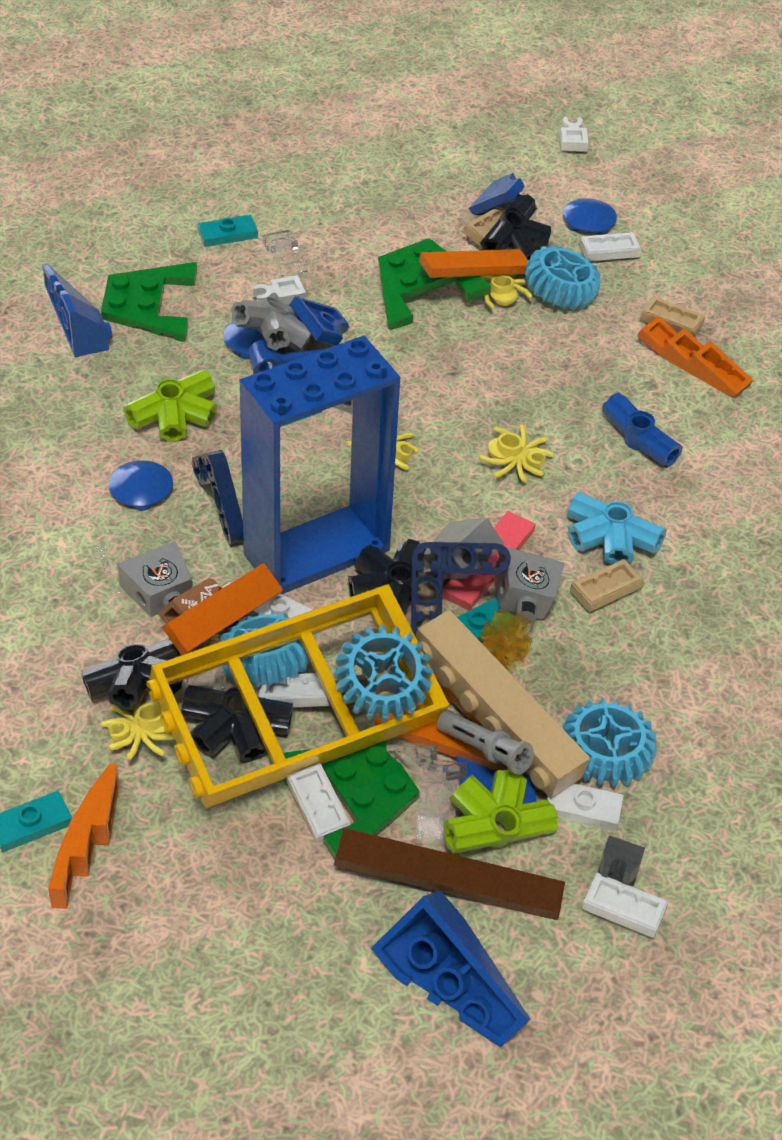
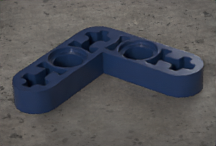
M223 450L192 457V468L199 485L207 483L211 485L222 531L228 545L243 542V519L229 465Z
M424 542L419 544L413 551L411 562V629L416 636L417 632L416 624L423 620V611L416 612V605L422 607L437 606V613L429 611L430 621L442 614L443 574H500L510 565L511 556L508 549L498 543ZM426 548L430 549L432 555L437 556V561H432L430 564V573L436 571L437 579L430 576L416 577V571L424 572V563L418 560L417 556L422 555ZM457 549H465L470 554V564L465 568H458L452 563V553ZM475 549H482L480 556H490L492 550H498V555L504 556V562H500L496 569L492 568L491 562H480L481 569H475L477 560ZM423 582L432 583L436 588V596L431 601H422L417 595V587Z

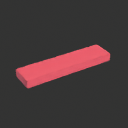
M507 511L494 529L505 543L503 546L520 550L535 532L536 524ZM498 551L486 561L492 563V568H494L499 558ZM471 574L467 578L451 579L442 589V598L470 611L495 581L494 575Z

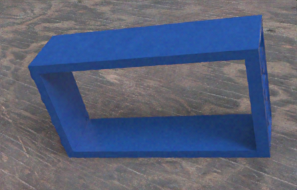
M364 335L239 379L244 555L252 567L256 568L265 563L283 589L280 594H285L354 566L355 559L359 556L361 550L369 544L373 547L376 546L384 553L390 551L400 376ZM353 400L349 506L280 532V426Z

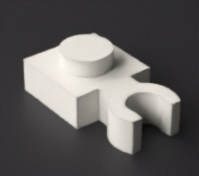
M568 117L563 118V125L560 130L561 151L587 152V128H582L583 120L581 117H578L576 123L569 122Z
M298 275L270 280V286L258 284L252 287L253 298L257 297V302H264L267 297H272L285 305H289L295 296L306 299V291Z

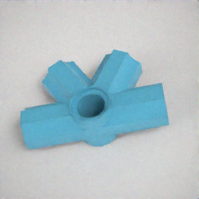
M577 492L572 498L567 512V517L578 521V523L568 527L571 544L577 552L603 544L604 561L610 564H614L622 559H625L628 563L632 562L633 545L657 554L666 537L667 529L633 515L632 508L624 502L614 501L606 504Z

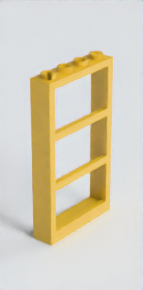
M389 584L151 666L150 680L146 682L148 688L151 689L149 695L153 702L159 701L163 711L160 713L162 725L167 734L172 732L177 743L174 745L176 757L181 766H187L191 775L188 778L193 796H196V799L201 798L205 809L286 778V775L319 762L321 765L436 722L441 713L448 709L449 703L433 673L432 677L428 679L431 682L430 691L424 692L426 696L423 704L415 703L417 711L412 714L403 715L402 719L397 720L395 718L359 732L347 705L343 702L341 693L336 689L337 684L313 634L370 615L378 631L379 626L382 624L386 628V633H392L393 629L398 626L400 629L399 636L404 638L406 634L411 633L413 635L411 644L418 643ZM300 639L346 737L286 759L241 663V659ZM401 659L398 667L406 674L405 678L412 682L411 671L408 665ZM228 665L273 764L213 786L169 685Z

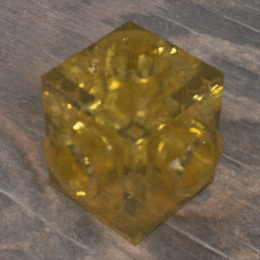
M500 609L495 611L492 621H486L480 635V640L484 641L483 645L501 664L508 665V662L514 663L519 660L520 656L526 657L530 649L532 638L528 635L533 621Z

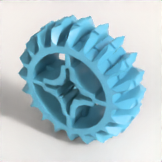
M550 245L549 248L542 246L540 250H535L525 268L526 276L524 280L528 283L527 288L534 290V296H540L543 298V302L548 301L552 303V306L558 305L562 309L566 307L575 310L577 307L584 309L586 304L590 305L592 300H594L600 288L601 274L597 271V266L591 264V259L584 258L582 253L573 252V249L567 250L563 246L556 248L554 245Z
M274 611L269 615H262L261 613L254 617L246 615V620H238L235 626L227 627L228 633L222 634L220 639L225 641L289 619L287 613L275 615ZM300 639L241 659V663L250 682L254 683L258 688L262 684H269L270 686L276 682L285 684L288 677L297 678L298 672L306 671V665L310 663V660ZM228 665L222 666L225 675L231 676L232 681H235Z
M384 624L379 626L378 633H374L368 626L365 628L364 637L355 632L352 635V643L345 642L342 645L343 654H339L336 657L335 663L339 667L334 670V678L340 680L336 685L337 691L346 692L343 696L344 704L356 702L353 709L355 714L360 713L363 709L368 710V720H372L375 713L381 714L380 718L383 723L388 720L389 713H392L397 720L402 719L403 710L412 714L416 709L415 703L423 704L426 698L424 692H429L431 688V682L428 679L432 677L433 669L427 666L430 662L429 654H420L424 647L422 642L411 644L413 639L411 633L406 634L404 638L399 636L400 629L398 626L393 629L392 633H386ZM384 651V652H388V653L383 654V655H378V654L373 653V652ZM401 659L408 665L411 671L412 682L405 678L406 674L398 667ZM355 664L362 668V673L368 677L366 688L359 683L355 675ZM391 665L389 673H385L383 676H380L376 681L377 674L383 673V671H386ZM386 691L391 692L395 695L382 696L378 694Z
M602 697L598 705L588 700L585 707L577 705L573 714H568V717L565 719L562 727L563 730L590 757L583 776L585 783L591 778L597 779L598 787L604 781H609L614 789L620 780L628 787L632 782V778L639 781L644 772H648L651 768L657 751L655 744L656 732L651 731V721L643 720L642 711L632 712L631 703L622 707L619 706L617 699L612 704H607Z

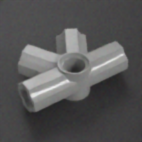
M267 297L264 302L250 300L235 301L231 308V321L237 327L256 329L263 334L267 347L275 351L290 346L297 352L303 351L313 336L293 308L275 298Z

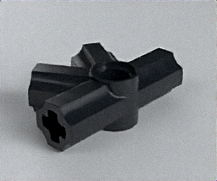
M518 194L481 240L482 250H506L507 247L508 249H520L526 258L530 260L531 255L537 250L536 247H546L551 235V226L530 220L537 210L535 199L529 194Z
M408 539L405 542L399 543L394 559L376 546L373 547L369 544L363 548L355 559V568L363 574L348 576L349 596L352 597L389 584L403 614H405L409 601H411L412 554L420 542ZM424 552L422 555L417 556L418 560L423 561V563L425 561ZM416 571V577H417V578L419 577V574H420L419 571Z
M170 638L147 647L142 644H133L122 648L117 653V658L81 670V677L91 701L108 695L110 704L116 705L121 711L133 710L135 704L140 702L144 690L148 688L146 682L150 680L151 666L181 656ZM183 680L169 685L173 695L182 688Z
M193 685L186 687L181 713L183 717L202 720L190 732L200 752L205 756H214L232 739L240 761L251 762L261 759L264 755L268 754L238 687L230 688L227 691ZM258 697L273 732L287 735L291 724L293 703ZM233 709H242V711H234Z

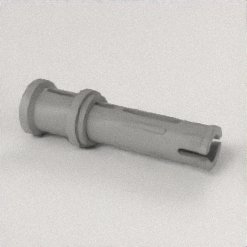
M451 710L442 712L438 718L437 728L441 732H445L483 751L487 760L507 765L508 770L516 775L524 773L533 761L534 749L532 745L525 741L516 742L511 739L508 733L502 730L492 732L455 714ZM517 754H522L523 757L520 758V757H518V756H516V755H517Z

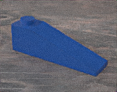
M43 264L44 285L74 357L109 350L108 339L113 338L109 321L104 322L100 311L49 264Z
M441 890L423 896L371 947L373 952L397 980L406 986L412 981L429 992L427 997L429 1001L437 1006L444 1002L459 1012L461 1022L500 1047L531 1020L465 918Z

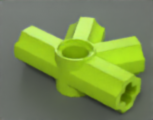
M206 370L197 371L180 380L165 379L158 383L156 391L124 405L123 412L128 424L133 429H140L158 420L160 438L165 439L167 442H177L187 435L186 420L205 428L209 427L217 411V403L205 398L215 394V385L211 375Z
M497 770L493 777L491 792L472 775L450 796L449 800L466 816L447 819L443 824V837L447 849H450L453 854L484 847L500 849L509 842L554 833L558 829V814L554 804H551L548 799L523 804L527 779L522 774L516 775L509 770ZM495 821L501 823L506 831L501 830Z

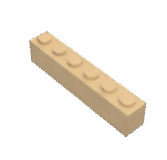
M451 610L417 628L415 637L418 643L422 642L424 646L423 653L429 654L430 667L437 675L439 682L455 694L462 707L467 712L472 713L484 728L492 732L502 730L508 733L512 740L516 742L525 741L532 745L534 757L526 772L538 789L543 790L552 799L583 778L590 757ZM517 754V755H516V756H518V757H520V758L523 757L522 754Z

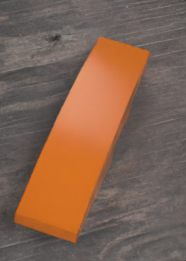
M659 315L644 326L637 335L670 363L734 398L753 381L748 374L713 342L709 341L707 344L702 345L685 328L677 333Z
M110 763L86 794L70 822L57 853L48 887L51 908L67 909L73 876L88 877L94 845L109 846L119 790L117 764Z

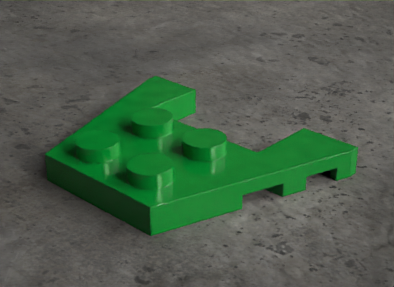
M430 238L378 257L389 330L413 323V314L404 302L407 299L455 282L467 302L490 294L491 285L481 276L430 278L419 262L421 252H447Z
M197 262L108 275L101 307L103 320L131 328L138 326L151 330L152 334L159 336L166 334L175 337L177 341L185 342L188 317L159 316L166 284L195 286Z
M385 741L322 764L337 797L354 821V823L344 828L377 835L385 826L392 824L419 799V789ZM312 749L285 752L283 754L288 759ZM343 828L324 836V845L334 860Z

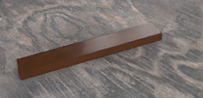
M344 827L334 861V866L434 891L441 890L442 893L553 920H558L565 886L564 881Z

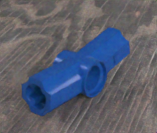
M618 392L611 395L603 403L602 412L624 434V442L628 447L635 450H643L667 468L673 465L681 455L683 446L654 426L655 418L653 415L646 411H639L625 395H621Z

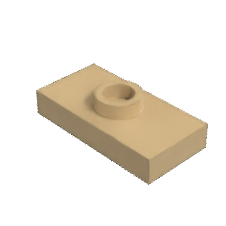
M499 206L466 224L463 233L481 246V240L493 227L504 210Z
M654 296L642 310L640 320L650 323L659 315L677 333L685 328L694 337L705 321V315Z
M622 559L572 582L570 592L588 612H591L642 588L644 579L625 559Z

